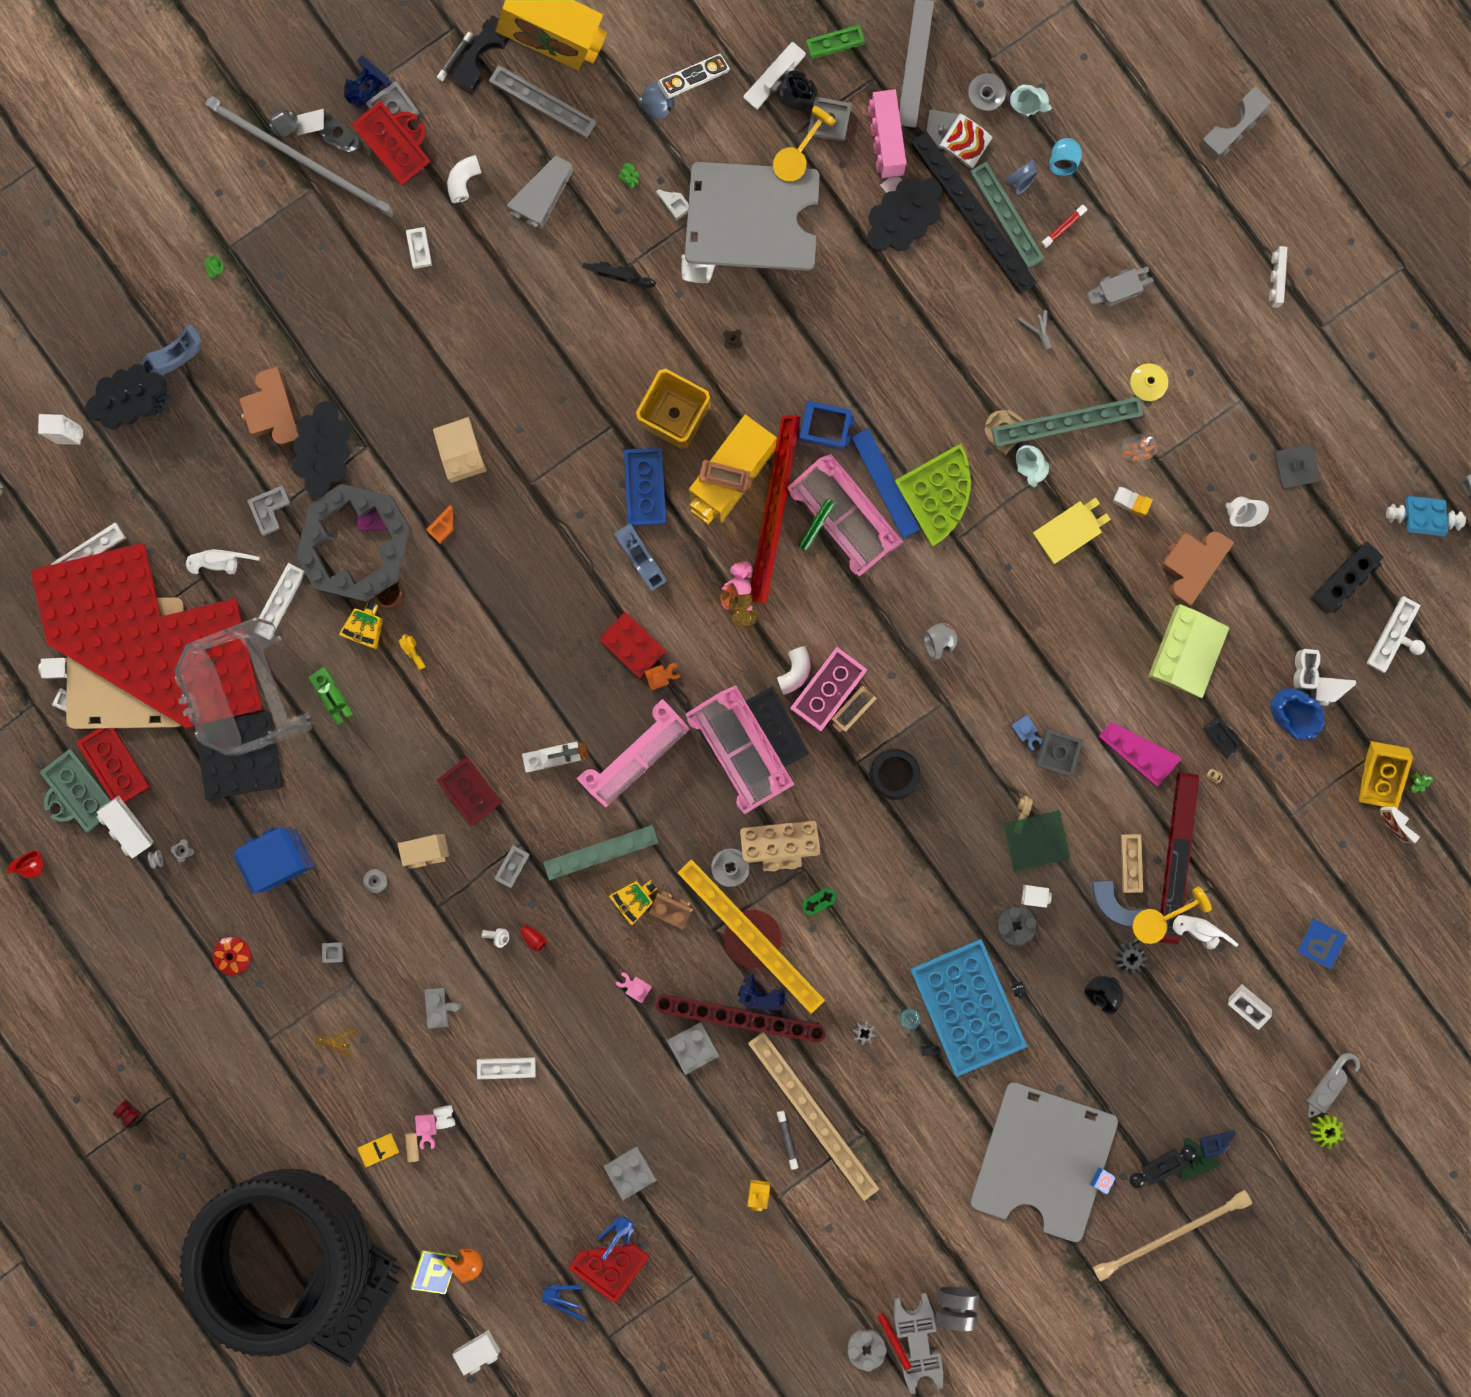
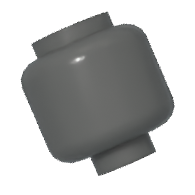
M282 108L270 117L269 126L276 136L287 137L297 130L298 117L292 110L289 112L287 109Z

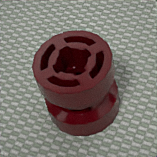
M127 1100L117 1107L113 1112V1116L117 1119L122 1118L123 1124L129 1127L141 1112L138 1109L130 1108L131 1103Z

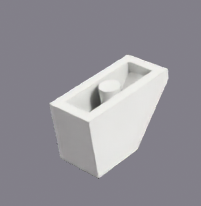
M1319 677L1316 689L1311 690V698L1321 706H1329V703L1336 702L1355 686L1356 680Z

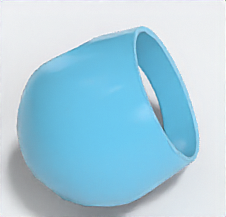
M1064 138L1054 145L1051 152L1052 156L1049 160L1051 172L1056 175L1066 176L1078 169L1082 158V149L1077 141L1071 138ZM1060 160L1073 161L1072 166L1066 169L1054 166V163Z

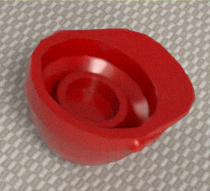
M33 850L16 858L9 865L7 872L18 874L23 878H33L40 875L44 866L42 854L39 850Z

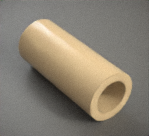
M416 1133L405 1134L407 1162L419 1161Z

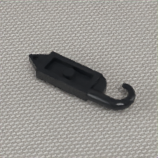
M603 261L600 263L595 262L594 264L583 263L582 268L594 272V275L648 288L656 286L655 280L647 277L643 279L638 278L626 267H611V264Z

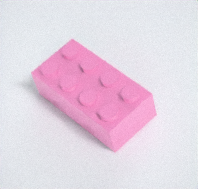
M896 89L873 92L872 99L869 100L868 115L869 118H872L871 135L875 136V143H873L874 154H878L876 161L877 173H880L881 179L904 176L906 157Z
M836 647L791 706L790 710L821 732L866 673L867 669Z

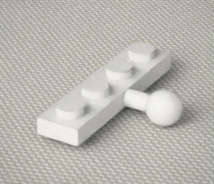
M1404 596L1400 598L1366 663L1367 665L1385 673L1401 643L1409 647L1410 652L1414 655H1420L1425 651V644L1421 640L1412 641L1405 637L1421 605Z

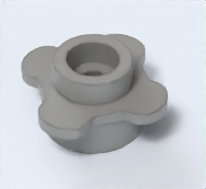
M185 839L171 847V852L178 862H184L185 858L194 854V850L189 847L188 841Z

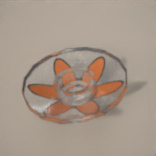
M1136 434L1123 441L1120 452L1129 461H1145L1157 453L1159 443L1151 435Z

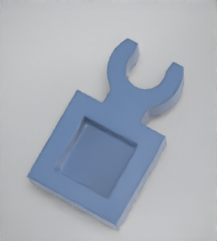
M1028 715L1011 725L1021 742L1027 739V745L1031 751L1035 750L1032 746L1034 740L1041 745L1042 739L1034 735L1038 729Z

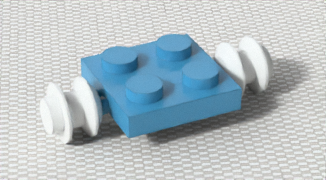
M1408 496L1405 500L1406 509L1404 505L1396 508L1395 504H1392L1386 511V518L1389 519L1390 523L1397 519L1398 524L1406 519L1407 532L1446 536L1448 529L1451 530L1453 526H1456V529L1459 531L1466 523V516L1461 511L1458 515H1455L1454 511H1450L1447 515L1446 500Z

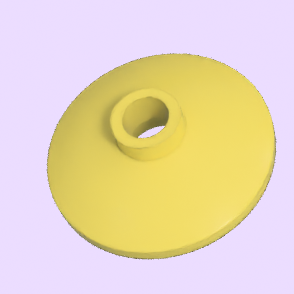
M1151 363L1143 364L1132 373L1130 387L1134 395L1141 400L1155 401L1165 394L1168 388V377L1160 366ZM1152 378L1154 383L1149 384L1147 379Z

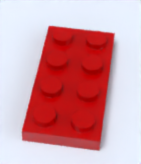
M98 728L76 742L111 800L120 796L124 803L151 787L115 728Z

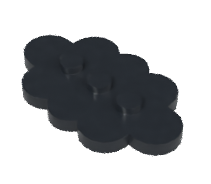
M931 178L924 179L919 184L912 179H904L898 183L896 191L884 194L881 204L874 206L869 212L868 220L872 227L867 236L869 247L878 252L884 251L890 246L897 251H905L912 245L913 239L923 237L926 234L927 226L936 223L940 217L941 211L937 204L942 193L940 183Z
M134 364L128 371L119 369L113 374L112 378L103 377L96 385V395L87 401L85 413L89 419L101 421L104 427L112 430L118 429L123 423L128 425L134 424L139 416L148 417L153 413L156 406L155 398L160 397L166 389L165 377L156 372L150 373L149 369L141 364Z
M328 401L318 403L314 407L312 415H305L297 421L296 432L299 436L292 443V449L296 454L291 463L292 470L296 476L305 478V489L312 496L326 494L330 488V483L339 482L346 476L347 469L344 461L350 456V448L346 442L350 439L351 429L345 421L338 420L336 406Z

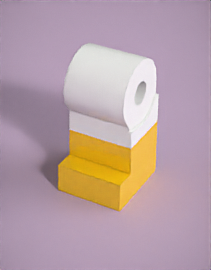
M1119 487L1112 502L1143 518L1146 516L1153 499Z

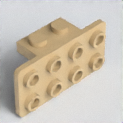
M815 821L748 827L740 830L743 861L745 863L763 861L764 871L796 869L797 867H802L801 857L817 856L820 854L817 823Z

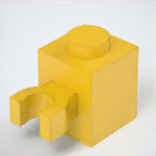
M750 1181L748 1207H751V1210L763 1211V1209H767L770 1182Z

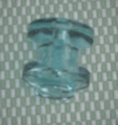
M907 1008L901 1012L900 1022L905 1028L914 1029L920 1023V1016L914 1009Z

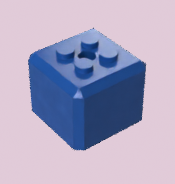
M291 827L271 828L263 832L264 836L253 837L245 842L246 845L236 849L233 855L251 894L266 892L315 867L297 829Z

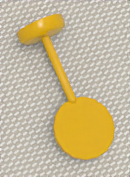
M814 106L812 109V114L818 120L799 148L787 147L780 150L774 158V172L785 182L796 181L804 175L807 161L802 150L820 124L823 122L828 126H833L836 122L832 116L818 106Z
M1198 886L1192 890L1195 901L1166 916H1163L1162 913L1154 909L1142 910L1133 920L1132 929L1134 935L1143 943H1156L1164 937L1167 931V920L1196 905L1204 913L1212 910L1210 901L1204 891Z

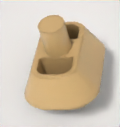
M1215 769L1208 771L1207 778L1215 783H1219L1222 780V773Z

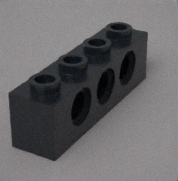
M1368 541L1362 543L1310 599L1326 614L1332 611L1334 613L1342 607L1341 602L1345 598L1349 599L1356 592L1354 588L1358 584L1361 586L1369 578L1367 575L1370 571L1374 572L1381 566L1382 563L1380 561L1384 556ZM1358 561L1364 563V570L1358 567ZM1346 574L1352 579L1350 584L1345 581ZM1333 588L1338 590L1337 598L1332 595Z

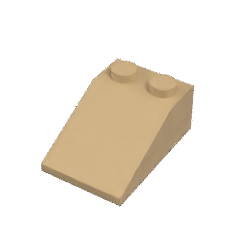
M469 417L433 429L442 464L450 483L487 471Z

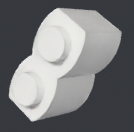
M1303 649L1297 652L1295 657L1297 671L1294 675V686L1296 689H1316L1319 682L1317 668L1320 664V653L1318 650Z

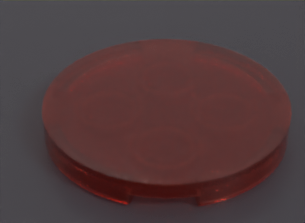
M760 910L742 911L779 951L781 932L776 921L770 915ZM726 926L724 946L729 957L737 964L747 968L764 966L762 961L744 942Z

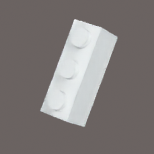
M39 414L38 434L56 444L80 445V441L83 438V429L79 424L64 415Z
M117 796L96 812L100 823L106 824L110 829L109 834L115 841L118 840L122 845L121 849L125 855H130L131 858H134L153 844V839L120 796Z

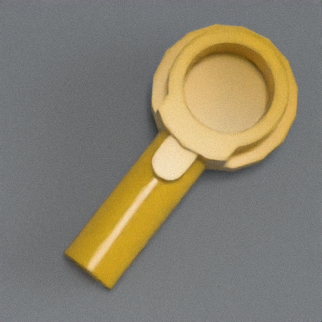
M404 634L399 639L401 648L413 659L418 670L423 669L426 666L415 650V639Z

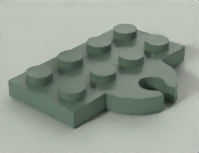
M69 749L39 772L51 787L44 798L45 811H50L52 806L58 803L61 807L60 812L52 814L50 818L60 822L76 819L84 831L89 833L100 824L96 812L110 802L111 799L75 751Z

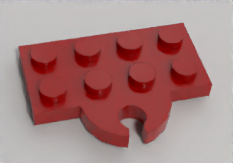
M380 100L351 125L400 185L403 186L431 162L419 148L425 136L424 124L421 122L416 130H410L408 122L416 120L418 116L407 111L392 115Z

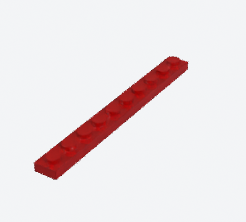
M782 415L752 576L751 592L748 601L752 603L767 604L801 419L797 415Z

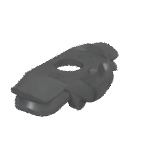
M324 111V129L318 130L324 142L330 147L333 146L351 154L358 152L362 146V140ZM336 127H341L343 130V135L340 138H335L333 135V130Z

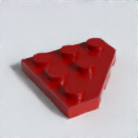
M636 1244L614 1246L605 1260H602V1257L608 1247L580 1251L568 1269L615 1304L650 1257L648 1253Z

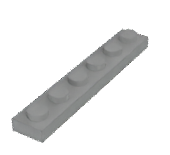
M499 65L489 79L491 85L586 139L596 125L594 119Z

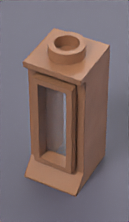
M704 459L699 482L745 493L746 488H751L753 477H749L750 471Z

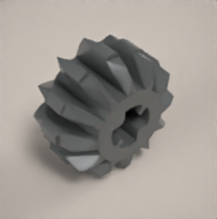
M1128 942L1127 947L1121 944L1122 951L1115 950L1117 954H1120L1119 957H1114L1115 961H1120L1116 964V968L1122 967L1121 972L1124 974L1128 971L1129 975H1133L1134 970L1140 973L1139 966L1146 967L1142 960L1148 959L1146 956H1141L1145 953V949L1139 950L1140 945L1137 943L1133 946L1132 942ZM1130 954L1134 956V960H1131V963L1127 961V957H1130Z

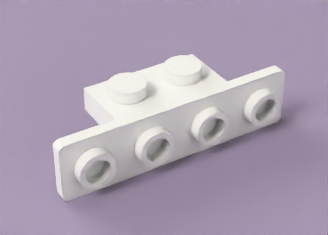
M791 42L744 95V100L756 110L759 109L767 98L779 89L782 79L790 71L795 70L794 68L806 56V53L794 42Z

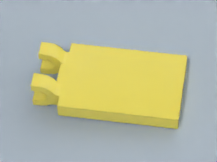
M1096 497L1085 505L1081 501L1032 533L1053 565L1101 534L1102 532L1099 527L1111 520L1107 513L1096 519L1091 512L1092 509L1100 504Z

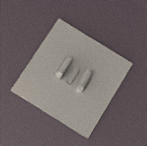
M929 110L926 131L939 149L944 150L940 144L959 114Z

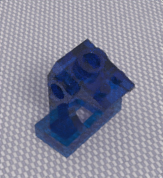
M363 55L357 60L359 66L363 69L362 73L355 81L346 79L344 86V97L357 108L362 105L366 106V102L371 99V96L380 86L387 88L392 84L391 80ZM364 82H367L370 87L362 92L359 88Z
M755 974L744 978L743 982L746 984L745 986L742 985L738 992V996H740L738 1002L748 1008L780 1010L785 1007V988L777 987L771 990L770 994L762 995L755 989Z

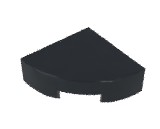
M939 1046L921 1047L922 1056L940 1054Z

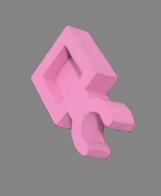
M622 972L621 975L626 978V982L620 983L617 981L616 985L622 988L627 987L626 994L642 1003L652 986L638 977H635L632 981L627 973Z
M434 1114L416 1115V1135L422 1136L420 1148L424 1149V1142L429 1141L431 1149L435 1147V1140L432 1138V1135L437 1134L436 1117Z

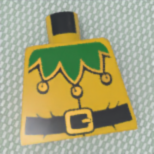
M368 601L364 611L355 608L339 635L377 649L383 623L382 618L375 616L379 605Z
M652 880L643 886L638 881H635L611 894L609 897L632 926L654 902L649 895L658 888Z

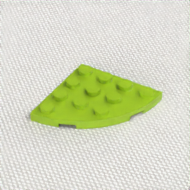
M961 443L895 480L897 487L931 547L940 543L956 527L969 500L971 489L969 462Z

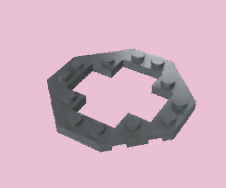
M340 484L309 504L296 557L314 589L366 602L398 582L401 563H403L406 552L405 546L407 538L410 536L411 528L392 496ZM350 502L360 517L376 508L392 536L391 540L377 548L386 565L358 583H355L349 570L346 568L331 577L315 549L317 545L330 538L321 521Z

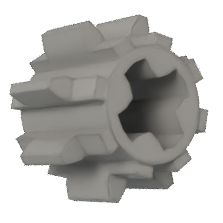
M867 1021L864 1022V1025H860L857 1022L858 1028L852 1029L857 1034L854 1040L860 1039L861 1045H864L865 1041L871 1044V1037H876V1034L872 1032L875 1026H868ZM864 1028L865 1031L869 1029L867 1037L859 1036L861 1035V1029Z

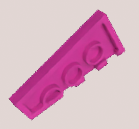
M1110 722L1098 736L1156 787L1162 783L1182 759V757L1113 722Z

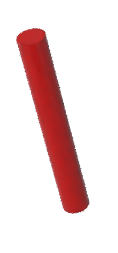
M880 1314L877 1317L904 1370L911 1369L912 1366L885 1314Z

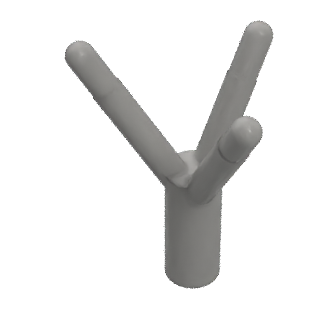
M1047 310L1043 312V321L1041 315H1038L1040 331L1022 318H1018V321L1040 336L1045 350L1052 347L1046 333Z

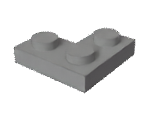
M283 485L247 500L262 536L281 529L274 511L291 504Z

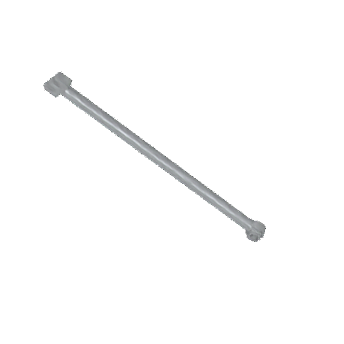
M212 96L207 99L204 105L212 112L221 115L355 195L387 217L394 215V212L387 203L382 200L379 201L220 106L221 101Z

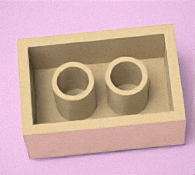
M436 834L398 843L402 866H408L409 869L426 866V862L428 865L445 862V857H449L445 834Z

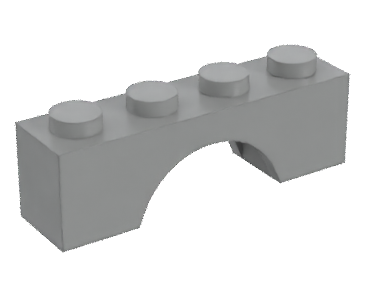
M1255 86L1238 105L1241 115L1240 123L1229 129L1215 126L1201 141L1199 146L1214 161L1219 156L1223 158L1230 151L1228 147L1232 143L1236 145L1243 138L1242 133L1245 130L1249 132L1255 126V120L1266 115L1269 111L1267 107L1272 101Z

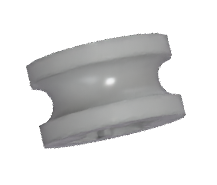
M156 850L155 853L148 852V861L152 869L156 868V866L163 867V857L160 850Z

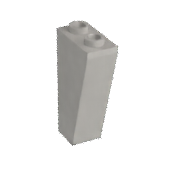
M555 156L508 203L509 214L515 219L519 220L522 218L526 220V223L533 228L539 227L542 229L574 171L573 165Z

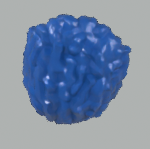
M1294 688L1282 689L1271 701L1270 709L1274 720L1296 740L1314 739L1323 730L1322 727L1325 725L1324 708L1302 690Z

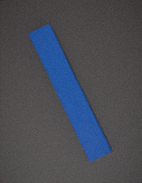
M869 429L852 436L851 439L902 539L920 531Z

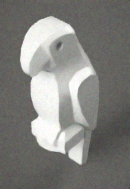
M212 549L188 556L186 567L193 574H198V570L201 567L215 571L225 570L228 574H235L238 563L236 558L259 561L260 557Z
M1178 915L1173 922L1175 933L1183 935V932L1187 931L1192 937L1202 941V944L1207 949H1215L1220 941L1219 937H1222L1235 947L1238 946V943L1226 933L1202 918Z

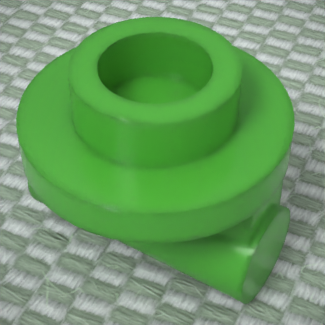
M210 256L204 259L208 278H214L223 272V263L217 256Z

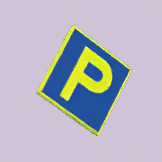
M423 1250L410 1288L446 1294L453 1272L444 1259L448 1255L457 1260V1256Z

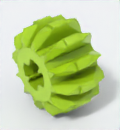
M1324 1115V1119L1317 1117L1319 1123L1313 1122L1312 1126L1316 1129L1310 1131L1311 1134L1315 1135L1313 1141L1319 1142L1320 1147L1326 1145L1328 1149L1332 1148V1144L1338 1147L1339 1143L1337 1140H1344L1340 1136V1134L1345 1133L1344 1129H1340L1343 1123L1337 1122V1118L1334 1116L1330 1118L1329 1115ZM1325 1130H1330V1134H1326Z

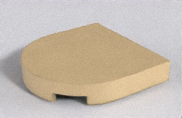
M1010 410L995 411L985 423V436L994 446L992 428L1023 422L1024 420ZM1015 444L996 448L1006 456Z

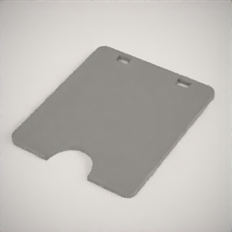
M709 162L694 163L691 169L685 260L691 264L804 271L813 269L815 265L816 235L803 231L799 227L796 218L803 208L809 205H818L819 172L816 169L806 168L804 175L800 179L793 182H785L775 174L773 166ZM695 183L702 184L701 191H695ZM691 234L698 235L697 242H691Z
M1016 1082L1009 1083L1006 1087L971 1197L972 1207L976 1210L1007 1219L1008 1214L1015 1207L1029 1204L1041 1212L1044 1222L1043 1232L1072 1242L1080 1241L1083 1237L1097 1189L1091 1186L1090 1183L1098 1168L1104 1169L1118 1125V1119L1113 1114ZM1028 1092L1039 1095L1038 1101L1027 1099ZM1085 1111L1097 1114L1095 1120L1085 1118Z

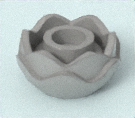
M379 869L368 871L363 878L364 887L371 893L381 892L387 886L386 874Z

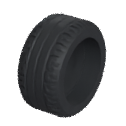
M890 749L882 752L873 760L869 771V778L872 787L880 796L891 800H898L908 797L917 789L921 778V770L917 760L910 753L901 749ZM890 758L902 759L909 765L911 770L909 784L899 791L885 788L879 780V769Z

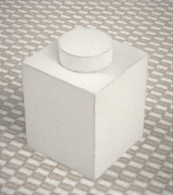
M41 659V663L38 666L41 678L67 679V659Z
M1023 885L1021 904L1047 908V904L1051 903L1052 893L1049 892V888Z

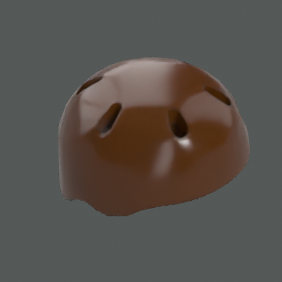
M398 581L374 596V599L381 608L387 610L396 609L402 604L405 598V591Z

